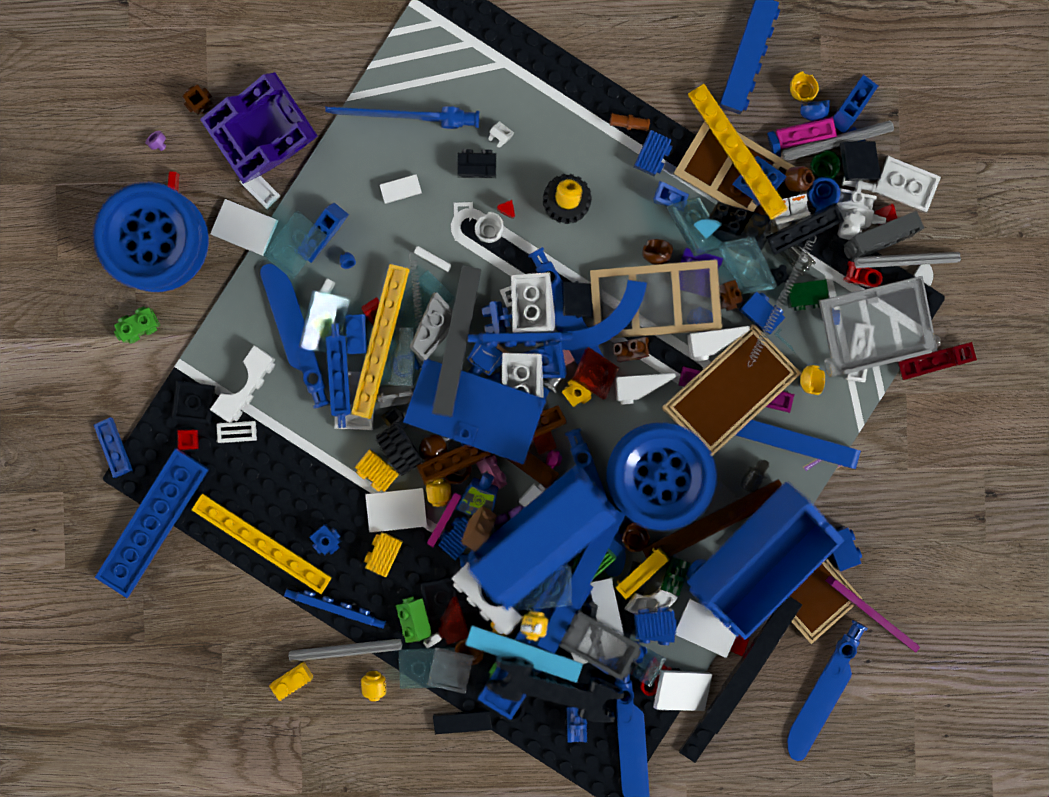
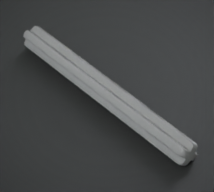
M889 120L837 135V137L784 150L782 155L785 161H790L839 147L842 142L860 141L892 132L894 125Z
M959 252L867 256L855 258L854 266L856 268L957 263L960 262L961 257Z
M401 639L293 650L289 652V661L296 662L401 650L402 642Z

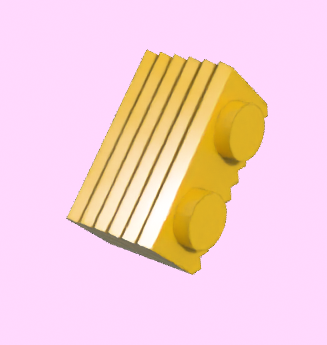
M371 449L355 466L357 469L356 474L364 480L367 477L372 481L371 486L378 492L381 490L385 492L399 475L392 466Z
M381 532L380 535L376 534L372 545L375 547L372 553L368 551L364 560L367 563L365 568L387 577L403 541L385 532Z
M302 662L273 681L269 686L277 699L281 701L286 696L288 697L289 694L291 695L292 692H295V690L311 682L313 674L305 662Z

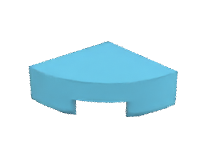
M701 219L693 225L707 239L722 224L712 219Z

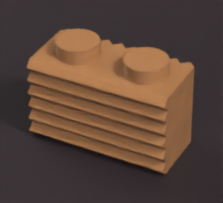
M480 506L478 511L469 519L461 540L462 544L477 552L489 539L497 517L496 514L486 507Z

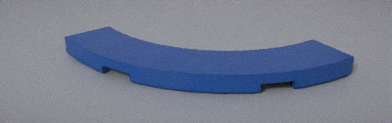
M628 280L621 302L600 323L581 330H563V333H573V341H562V349L582 350L591 348L610 340L620 333L637 313L645 295L647 282Z

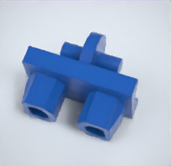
M501 301L489 302L490 305L482 307L483 316H492L493 324L485 325L486 334L506 333V327H510L509 319H512V314H508V308H502Z
M567 707V742H587V720L578 716L577 711L579 708Z

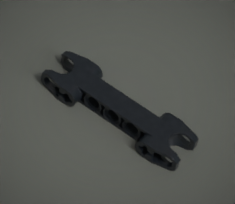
M497 656L495 660L496 666L509 673L502 680L491 679L486 684L489 691L508 700L521 701L523 694L579 708L577 711L578 716L593 722H614V712L604 708L603 704L609 699H623L624 696L623 689L606 680L592 677L588 685L576 683L564 678L533 671L534 664L531 661L516 656Z

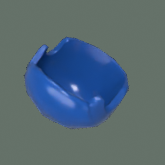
M830 100L809 102L805 106L802 104L800 108L802 117L809 121L826 118L830 110Z

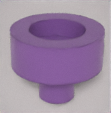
M155 131L147 138L146 144L151 150L158 148L162 151L166 148L164 144L166 137L161 131Z

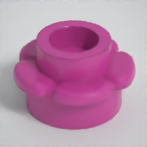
M550 450L546 458V465L551 466L552 469L555 466H559L562 460L560 452Z

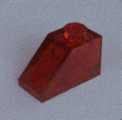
M456 596L452 597L441 618V627H439L441 638H445L447 644L466 639L469 635V628Z

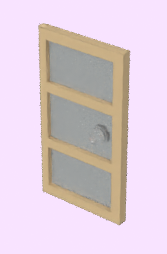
M717 260L590 270L594 325L606 319L617 308L624 296L628 280L647 282L645 295L637 313L630 323L613 338L722 330Z

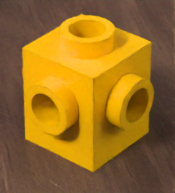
M583 375L579 378L574 376L567 382L568 385L562 391L572 407L580 402L584 404L592 398L594 385L589 378H585Z

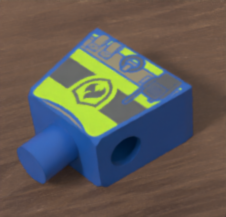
M484 473L481 480L473 478L461 496L456 510L474 515L480 506H484L494 513L499 489L492 484L494 477L491 474Z

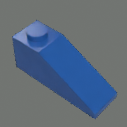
M865 75L859 79L833 115L835 128L842 133H845L855 122L878 88V85Z
M336 203L326 207L297 249V252L312 263L339 230L349 214Z

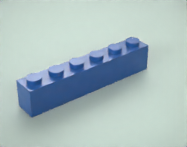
M754 0L719 103L720 108L737 114L747 110L750 101L747 99L748 93L753 92L756 81H753L754 76L759 74L762 63H759L760 58L765 56L768 45H765L767 37L771 38L774 27H772L773 20H777L780 9H778L779 2L774 0Z

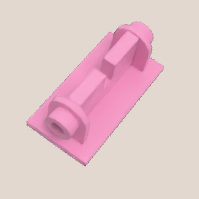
M495 455L476 463L481 474L488 471L494 477L493 485L499 489L507 485L506 476L499 469Z

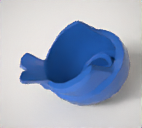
M830 177L816 178L807 190L808 199L816 208L815 212L835 202L838 203L840 199V188L835 180Z

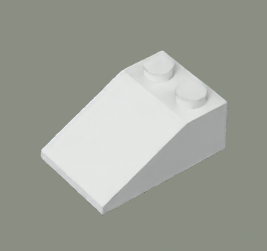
M550 273L511 275L513 333H555V313Z
M749 326L687 335L690 358H695V361L709 359V355L715 354L749 331Z
M503 353L502 384L544 398L542 354Z
M676 374L614 378L616 401H621V404H634L633 400L640 399L676 377Z

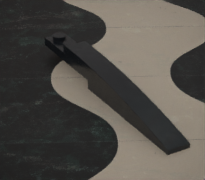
M789 596L771 614L721 686L722 689L680 748V754L696 763L714 735L718 734L779 643L801 608L802 604Z

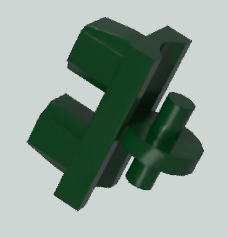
M671 557L660 590L679 596L690 562Z

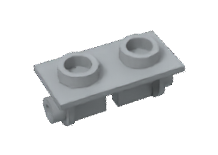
M415 383L380 388L378 390L380 408L410 403L416 387Z

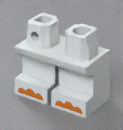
M807 194L782 199L788 210L774 218L772 222L773 226L777 225L779 231L789 226V222H797L809 216Z

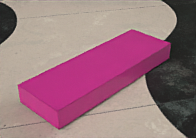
M833 117L776 129L781 149L837 137Z
M457 492L454 493L427 542L428 545L434 547L462 495Z

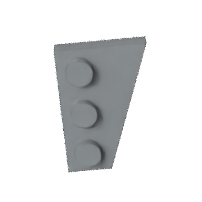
M437 292L432 294L410 345V348L422 361H425L449 333L453 310Z

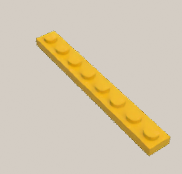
M705 84L688 93V97L769 218L773 220L787 211L788 207Z
M389 264L351 411L353 415L368 419L372 417L410 270L408 268Z
M201 494L192 508V511L318 593L322 594L332 579L331 576L205 494Z

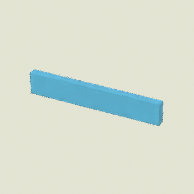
M473 625L466 641L468 646L497 656H516L527 659L534 664L533 668L576 683L583 665L581 662Z

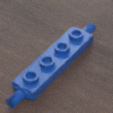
M332 323V335L326 337L331 415L337 417L338 428H346L345 416L351 414L346 336L339 335V323H335V326Z
M561 332L468 334V343L480 342L481 344H486V347H497V344H505V347H516L517 344H524L525 347H534L536 343H544L545 346L560 340L573 341V333Z
M288 589L285 591L284 597L369 624L370 626L384 628L386 621L373 617L374 615L370 614L371 611L360 608L356 610L349 603L341 602V604L333 602V598L327 596L320 598L315 596V592L309 590L298 593Z

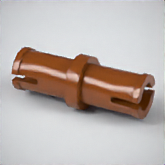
M611 114L610 126L625 127L627 130L638 129L647 132L649 130L650 119L636 118L630 114L628 116Z

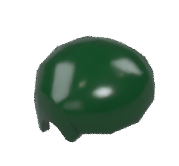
M828 150L815 155L810 163V171L815 178L830 177L833 179L841 167L840 157L835 152Z

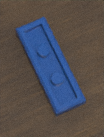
M109 417L94 424L113 478L133 471L114 419Z

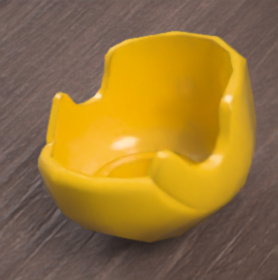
M804 71L795 74L790 83L792 97L801 102L812 101L819 91L818 82L812 74H805Z
M808 365L802 371L800 385L804 392L813 395L822 393L825 385V372L818 369L820 366Z

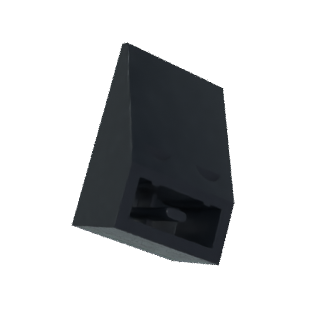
M717 202L708 219L716 220L722 224L712 234L738 254L757 259L767 242L766 236L771 234L772 220L769 216Z

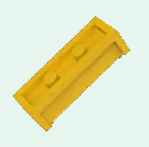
M653 548L652 551L654 553L622 582L617 581L618 586L616 589L625 599L629 598L670 560L661 548L657 550Z

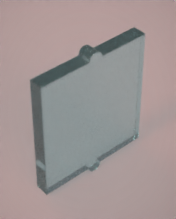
M647 648V654L644 655L643 662L637 663L630 675L651 687L656 676L660 674V669L666 658Z

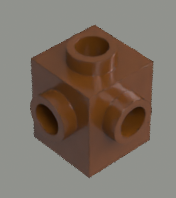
M198 84L188 88L182 96L186 100L184 103L186 108L190 112L194 111L197 115L209 111L210 105L213 104L210 100L212 95L205 87L202 89ZM201 98L202 101L197 104L196 101Z
M736 280L719 285L721 309L725 308L726 311L737 308V303L743 302Z

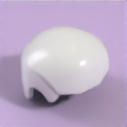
M493 212L480 216L475 225V234L481 241L487 243L497 241L504 232L503 220L498 214Z

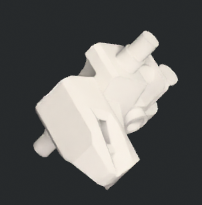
M844 176L842 186L855 187V189L851 191L840 188V199L837 204L844 221L839 224L838 236L850 240L854 236L861 234L863 229L870 227L871 223L885 224L886 218L874 214L872 210L877 196L861 193V189L874 193L876 183L863 182V180L845 181Z

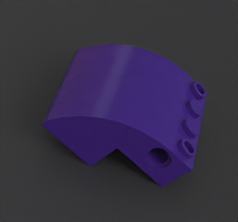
M276 72L263 74L237 96L226 97L200 119L243 184L280 165L318 137Z

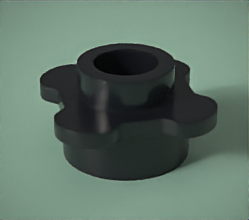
M783 264L779 268L770 269L768 272L773 281L772 284L776 287L780 286L783 282L788 283L787 280H790L788 278L790 275L786 271L787 267Z

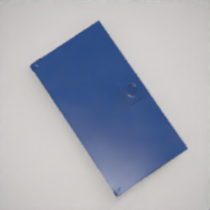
M427 358L422 365L403 422L524 464L546 399L461 370L452 417L435 415L432 411L442 363Z

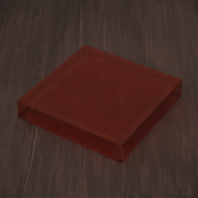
M588 347L583 353L572 380L604 400L610 392L619 367Z

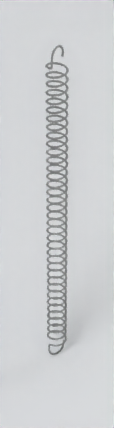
M806 241L807 244H805V246H806V245L812 246V245H810V244L808 243V242H812V241ZM795 264L796 267H793L794 270H792V273H794L793 271L796 270L795 268H798V269H801V268H799V267ZM785 292L780 293L781 296H782V298L787 299V298L784 297L782 294L789 296V295L786 294ZM779 296V299H780V300H777V301H778V302H779V301L785 302L784 300H782V299L780 298L781 296ZM768 321L769 323H766L767 326H764L765 329H763V332H765L764 330L767 329L766 327L773 329L768 324H774Z
M411 252V253H414V252ZM410 253V254H411V253ZM414 253V254H415V253ZM409 254V261H414V260H410V254ZM415 254V255H416V254ZM416 256V257H417V256ZM414 261V262H417V261ZM411 262V263H414V262ZM409 263L410 265H413V266H417V265H418V264H411V263ZM410 266V268H412L413 266ZM412 268V270L418 269V268ZM410 270L411 272L418 273V271ZM412 273V274H415V273ZM410 274V275H412V274ZM412 275V276L418 277L419 275ZM411 277V279H414V277ZM415 279V280H413V281H417V280H419V279ZM411 281L412 283L419 284V282ZM413 284V285H416V284ZM411 285V286H413V285ZM413 286V287L419 288L420 286ZM412 288V290H417V289ZM418 290V291H420V290ZM414 291V292H418V291ZM412 292L413 294H417V295H420V294H421V293H414V292ZM413 295L412 297H415L416 295ZM415 297V298H416V299H419V298H421V297ZM413 299V301L421 302L420 300ZM415 302V303H418V302ZM413 303L414 305H417V306H421V305H422V304H415V303ZM414 306V308H417V306ZM418 308V309H416V310H420V309H422V308ZM414 310V312L422 313V311ZM416 313V314H419V313ZM414 314V315H416V314ZM416 315V316L422 317L423 315ZM415 317V319H420V318ZM421 319V320H422V319ZM417 320V321H421V320ZM415 321L416 323H420V322ZM416 324L415 326H417V325H419V324ZM416 328V330H417L418 328ZM419 358V359H420V358ZM421 360V361H422V360ZM419 361L420 363H424V362ZM420 364L419 366H422L423 364ZM420 368V370H421L422 368Z

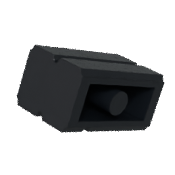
M462 149V153H458V178H496V153H493V150L484 149L481 150V153H473L472 149Z

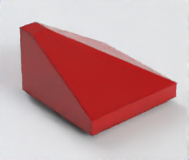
M894 204L874 211V214L885 217L886 223L897 219Z

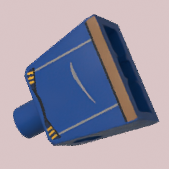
M476 342L467 359L473 364L468 373L480 376L484 372L487 376H490L502 364L503 353L509 352L498 344L497 347H486V344Z

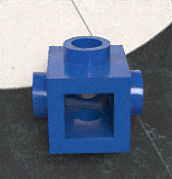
M327 524L310 536V539L314 542L313 547L319 554L323 553L325 555L328 552L332 554L340 548L338 546V543L341 542L339 539L341 537L335 528L330 529ZM324 538H327L329 543H325Z

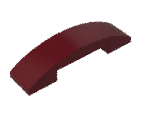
M969 342L899 361L898 366L902 380L973 362L977 358L973 343Z

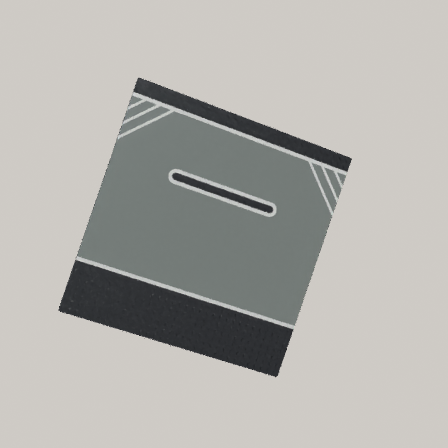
M411 0L342 108L442 112V107H457L464 110V112L480 111L479 128L463 125V127L457 129H447L441 127V122L337 114L271 216V218L278 220V223L264 256L252 251L248 252L123 445L133 471L113 478L110 468H108L103 476V481L138 504H141L170 456L178 448L177 431L198 430L199 449L181 451L209 468V471L174 527L283 597L286 589L297 593L309 590L315 592L317 597L327 596L333 598L335 603L341 604V602L351 604L353 609L359 610L364 608L371 611L370 614L374 615L373 617L386 621L383 629L285 597L355 643L401 639V650L372 654L462 712L490 710L492 731L593 796L624 797L621 784L615 699H609L603 704L604 708L614 712V722H593L587 720V742H567V707L571 706L526 695L524 698V715L518 721L510 722L504 718L502 719L499 712L477 699L490 679L491 673L489 671L494 663H496L497 655L485 652L484 658L478 664L468 665L461 663L458 656L454 655L457 643L464 637H468L472 625L490 632L493 631L490 625L492 620L489 619L487 621L480 614L481 611L428 621L432 635L439 632L442 636V640L429 648H426L423 644V641L427 638L415 642H405L396 605L403 603V599L408 597H414V600L421 599L420 583L452 577L461 570L459 557L454 560L438 545L441 542L439 539L434 547L427 543L448 504L435 507L427 501L426 485H424L416 467L403 476L398 475L385 492L423 488L427 526L369 532L365 494L379 492L371 486L372 481L367 477L364 480L356 474L357 469L355 466L369 449L392 466L377 443L376 435L388 428L381 416L394 406L380 408L377 394L374 406L373 430L334 429L335 416L331 415V404L314 409L313 406L315 404L312 395L308 392L307 386L303 381L302 371L292 367L288 362L260 275L262 266L273 264L279 267L292 282L315 356L323 375L326 387L324 391L329 401L330 390L326 337L332 335V332L321 338L311 322L327 311L334 323H339V335L347 336L345 316L364 314L361 309L363 305L376 297L380 301L389 264L405 267L410 270L379 389L412 383L417 384L421 370H416L413 375L404 378L394 372L393 363L398 356L408 355L409 352L413 351L410 345L417 331L416 328L419 326L415 325L420 324L415 321L422 319V317L416 315H424L433 293L437 292L450 308L454 309L462 266L481 269L469 335L486 334L485 325L493 324L492 316H483L482 307L490 305L489 302L501 301L502 308H506L500 290L511 286V275L537 273L535 263L528 256L542 247L544 248V254L548 261H551L562 282L578 281L579 283H591L590 270L653 265L647 262L642 255L643 247L650 239L665 240L673 246L671 258L665 264L680 263L685 248L723 258L722 265L718 269L719 285L736 280L743 302L737 303V308L726 311L725 308L721 309L722 330L750 327L754 324L739 309L753 293L762 292L769 298L768 302L772 306L779 302L783 304L777 305L782 308L784 312L782 315L785 317L770 335H764L801 373L808 365L820 366L818 369L825 372V385L821 394L813 395L804 392L800 385V374L783 390V392L795 394L790 413L765 407L752 420L851 447L899 372V361L868 368L865 383L845 380L846 374L834 376L821 309H813V305L805 306L806 310L800 311L788 308L787 299L782 298L780 294L783 293L782 290L786 289V282L781 283L778 287L772 284L773 281L768 274L769 270L779 268L783 264L787 267V274L797 278V280L791 278L795 283L827 279L829 298L869 289L843 281V277H846L848 271V261L851 262V260L844 252V244L849 240L838 236V226L835 225L776 255H773L768 242H766L757 259L738 254L713 235L706 239L693 224L701 219H708L719 201L673 175L696 134L488 0ZM611 114L624 116L630 114L636 118L650 119L648 132L638 129L627 130L625 127L610 126ZM499 121L514 132L511 139L500 148L497 147L499 139L496 137L489 141L490 130ZM650 130L671 139L670 145L673 146L669 155H664L662 162L665 164L661 173H656L654 177L633 167ZM462 149H472L473 153H481V150L484 149L493 150V153H496V178H458V153H462ZM417 174L422 194L385 204L380 188L381 184ZM561 174H574L575 177H581V180L585 181L591 190L592 200L587 214L576 223L564 224L562 222L558 223L555 219L552 220L543 206L545 188L550 180L552 181L554 177H559ZM659 181L689 194L683 212H677L665 205L654 203L653 198ZM512 200L515 211L514 219L498 212L497 206ZM473 202V217L470 222L469 206H458L459 239L455 241L454 203ZM332 203H336L349 215L315 260L310 263L297 252V249L324 209ZM808 208V211L810 212V215L813 214V213H815V211H813L812 209ZM488 212L498 214L504 224V232L501 238L492 243L481 241L475 234V225L478 218L486 215ZM806 241H812V242H808V243H809L810 245H812V246H809V245H806V246H805V244H807ZM419 246L449 263L451 268L447 273L411 252H414L416 247ZM345 252L353 254L356 264L352 268L343 269L339 262L341 254L344 255ZM875 252V253H872V254L867 255V256H883V255H881V254L878 253V252ZM538 255V259L540 260L541 264H543L540 256ZM795 264H796L799 268H801V269L795 268V269H796L797 271H799L800 273L795 272V271H793L794 273H792V270H794L793 267H796ZM900 266L869 267L878 270L882 274V282L878 286L915 277ZM546 271V272H545V273H550V279H551V282H552V281L555 279V274H554V272H552V271ZM671 272L636 275L637 281L647 282L645 295L639 307L640 328L675 326ZM873 274L868 275V281L871 284H875L877 281L876 276ZM629 275L599 278L602 321L621 302ZM326 279H329L336 284L316 317L309 313V309ZM924 283L932 320L944 302L945 296ZM914 288L877 296L878 302L868 305L865 300L832 307L834 310H839L840 313L839 325H834L842 364L848 362L854 323L874 326L869 357L912 347L917 344L923 333ZM512 290L505 292L506 296L512 294ZM680 290L683 325H688L687 317L692 309L703 307L712 311L711 297L707 298ZM779 296H781L780 298H781L782 300H784L785 302H782V301H779V302H778L777 300H780V299H779ZM512 306L508 308V314H512ZM366 317L368 349L369 341L373 330V325ZM582 317L588 328L594 326L593 317ZM509 319L510 327H506V333H513V320ZM632 320L624 329H632ZM555 325V333H559ZM698 332L611 338L598 345L607 366L605 386L600 390H594L591 395L592 398L584 404L580 402L572 407L562 391L568 385L567 382L574 376L579 378L583 374L576 361L566 365L567 379L561 382L556 393L549 389L550 392L546 397L543 411L559 405L567 424L533 438L528 451L545 464L550 450L560 452L562 456L561 463L553 468V470L559 473L554 481L556 482L576 465L570 451L571 444L568 436H565L564 433L581 427L580 433L584 443L588 445L607 499L616 510L622 512L613 501L607 484V465L614 447L624 435L639 426L649 423L677 425L663 411L662 407L684 388L678 386L682 367L702 371L733 342L715 354L709 355V359L695 361V358H690L687 335ZM448 336L428 357L429 359L439 363L443 362ZM643 337L649 338L647 346L649 357L642 358L641 360L617 362V356L614 355V344ZM467 341L462 371L468 372L473 366L467 359L476 342L468 343ZM536 343L534 347H525L524 344H517L516 347H505V344L498 345L509 353H524L542 347L544 343ZM253 346L259 347L275 358L273 363L276 365L269 374L266 372L262 378L265 380L262 386L253 391L251 395L254 397L251 402L243 406L240 410L243 412L240 418L232 422L256 421L257 440L218 443L216 424L229 422L212 412L211 424L172 419L176 381L216 386L215 403L220 394H236L245 387L248 380V370L243 361ZM347 353L348 371L362 372L366 354L350 355ZM415 354V356H416V358H417V360H418V363H419V364H423V363H420V362H419V361H421V359H419V357ZM402 359L398 363L399 371L404 374L408 373L413 366L411 359ZM501 364L491 375L500 372V379L502 384ZM482 372L479 377L487 379L490 376ZM311 374L309 382L311 384L317 382V374ZM676 374V377L640 399L633 400L634 404H621V401H616L614 379L616 377ZM410 403L396 406L405 416ZM410 424L403 429L419 455V446L422 439L435 434ZM251 425L221 427V431L251 429ZM252 433L222 435V439L252 437ZM734 436L712 456L716 468L714 494L703 513L689 524L776 479H779L781 484L789 482L814 504L838 467V464L822 460L806 471L805 468L803 469V466L814 460L816 461L817 458ZM452 440L448 452L461 447V442ZM658 451L654 452L651 456L652 461L655 463L659 462L662 458L661 453ZM580 453L577 456L579 462H585L588 459L586 453ZM495 455L499 469L506 476L507 485L498 489L494 514L499 516L502 513H506L510 520L511 517L507 511L521 505L519 499L534 483L537 485L540 483L506 458ZM673 457L670 461L671 466L677 468L680 465V459ZM476 463L471 465L472 471L467 480L460 484L450 483L452 497L456 492L463 495L473 478L481 480L484 473L481 474ZM659 472V473H658V475H659V479H658V480H659V481H660V480L665 481V480L667 479V478L665 477V475H666L667 473H666V472H665V473ZM678 476L675 480L678 487L683 486L685 478ZM649 485L647 488L645 486L642 488V492L644 495H647L644 492L649 487H651V485ZM670 490L668 491L663 500H669L671 498ZM201 494L210 497L331 576L332 579L322 594L192 511ZM456 505L440 536L445 530L448 533L453 528L451 524L458 516L462 518L465 515L470 519L472 515L456 510ZM626 515L619 527L620 534L625 526L634 522ZM750 516L676 553L678 559L690 562V565L697 559L708 560ZM327 524L330 529L335 528L341 536L339 537L341 542L338 543L340 548L334 553L330 554L328 552L324 555L323 553L319 554L313 547L314 542L310 539V536ZM493 526L491 534L498 530L500 526ZM683 527L671 530L648 528L650 536L648 545ZM381 532H385L403 541L387 577L366 569L367 563L364 562L368 551L372 553L375 547L372 545L376 534L380 535ZM324 538L325 543H329V540ZM587 546L561 567L573 574L574 570L571 567L574 562L572 560L580 553L583 555ZM467 547L461 555L468 554L472 550ZM625 549L626 560L620 575L611 577L604 569L592 580L594 582L612 578L618 608L622 595L616 589L618 586L617 581L622 582L628 577L632 561L643 563L646 560L643 551L631 552ZM669 561L647 580L643 595H650L656 592L662 585ZM557 570L513 606L522 616L529 613V605L539 601ZM687 575L680 595H675L678 598L669 607V609L674 610L676 626L689 599L702 604L690 592L691 586L686 582L689 579ZM522 622L516 627L513 635L507 636L508 638L515 639L521 629ZM591 623L590 628L593 634L589 636L593 642L596 632L594 625ZM634 624V627H633V630H632V634H631L630 639H631L632 641H638V642H639V639H635V637H634V636H635V624ZM675 635L674 643L669 642V645H659L658 641H650L649 644L639 643L647 648V654L644 655L642 663L638 664L636 660H633L631 663L632 669L629 675L633 687V703L644 714L647 763L681 711L657 710L653 707L656 694L648 696L641 691L639 683L651 661L656 657L659 662L667 667L680 668L681 671L706 672L717 653ZM599 637V639L596 642L597 646L598 644H602L601 637ZM560 645L558 646L555 654L574 660L571 652L560 647ZM622 656L617 657V658H618V661L616 662L615 665H617V664L619 663V661L621 660ZM589 662L582 665L577 682L588 685L590 678L595 677L615 685V676L607 675ZM541 671V673H545V674H549V675H552V676H556V675H553V674H550V673ZM648 681L644 685V689L647 691L652 690L654 687L652 681ZM624 690L623 698H626L628 696V691Z

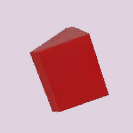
M512 200L497 206L498 212L514 219L515 211Z

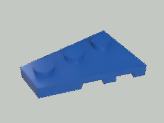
M561 340L524 352L526 354H542L543 378L566 377L567 372Z

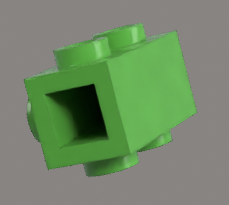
M144 306L135 310L136 314L130 317L126 315L119 318V323L114 325L116 328L114 333L119 341L122 340L124 343L129 342V344L140 340L139 336L145 333L150 335L156 332L157 327L161 325L153 309Z
M408 597L403 599V603L396 605L406 643L420 641L432 636L422 598L414 600V597Z

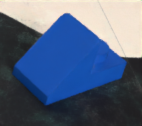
M659 181L653 201L655 204L665 205L677 212H683L689 194Z

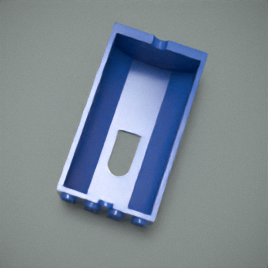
M576 465L491 534L477 552L471 551L468 554V571L497 604L503 603L501 606L506 611L617 521L615 516L617 512L614 506L604 499L600 488L595 482L592 483L590 481L589 475L582 467L580 469Z
M784 482L686 582L691 586L690 592L727 628L731 626L729 630L736 637L741 635L746 640L845 540L805 496L789 482Z

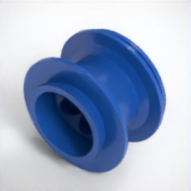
M142 182L128 185L115 192L106 200L95 220L93 241L99 261L105 270L116 280L130 287L148 292H165L181 287L198 273L207 256L209 235L204 217L189 199L168 186L152 182ZM150 213H155V220L149 223L147 216ZM137 222L138 228L135 231H131L133 226ZM170 223L172 230L166 234L163 230L164 226ZM146 233L152 236L150 240L146 238ZM131 241H135L137 244L134 251L130 250L129 243ZM166 243L171 245L168 253H164L162 250L163 245ZM148 252L153 253V259L150 262L145 260V254Z
M649 423L639 426L628 432L618 441L608 460L607 484L613 501L629 519L649 529L671 530L689 524L703 513L715 491L716 468L708 447L696 434L678 425ZM658 451L661 453L662 458L659 462L655 463L652 461L651 456L654 452ZM673 457L680 459V465L677 468H673L670 464ZM645 465L648 469L647 474L639 476L637 473L638 467ZM659 472L667 473L665 475V477L667 478L665 481L658 480ZM678 476L685 478V484L681 487H678L675 483ZM647 484L651 485L653 489L650 495H644L642 492V488ZM664 490H670L671 498L669 500L662 499L661 494Z

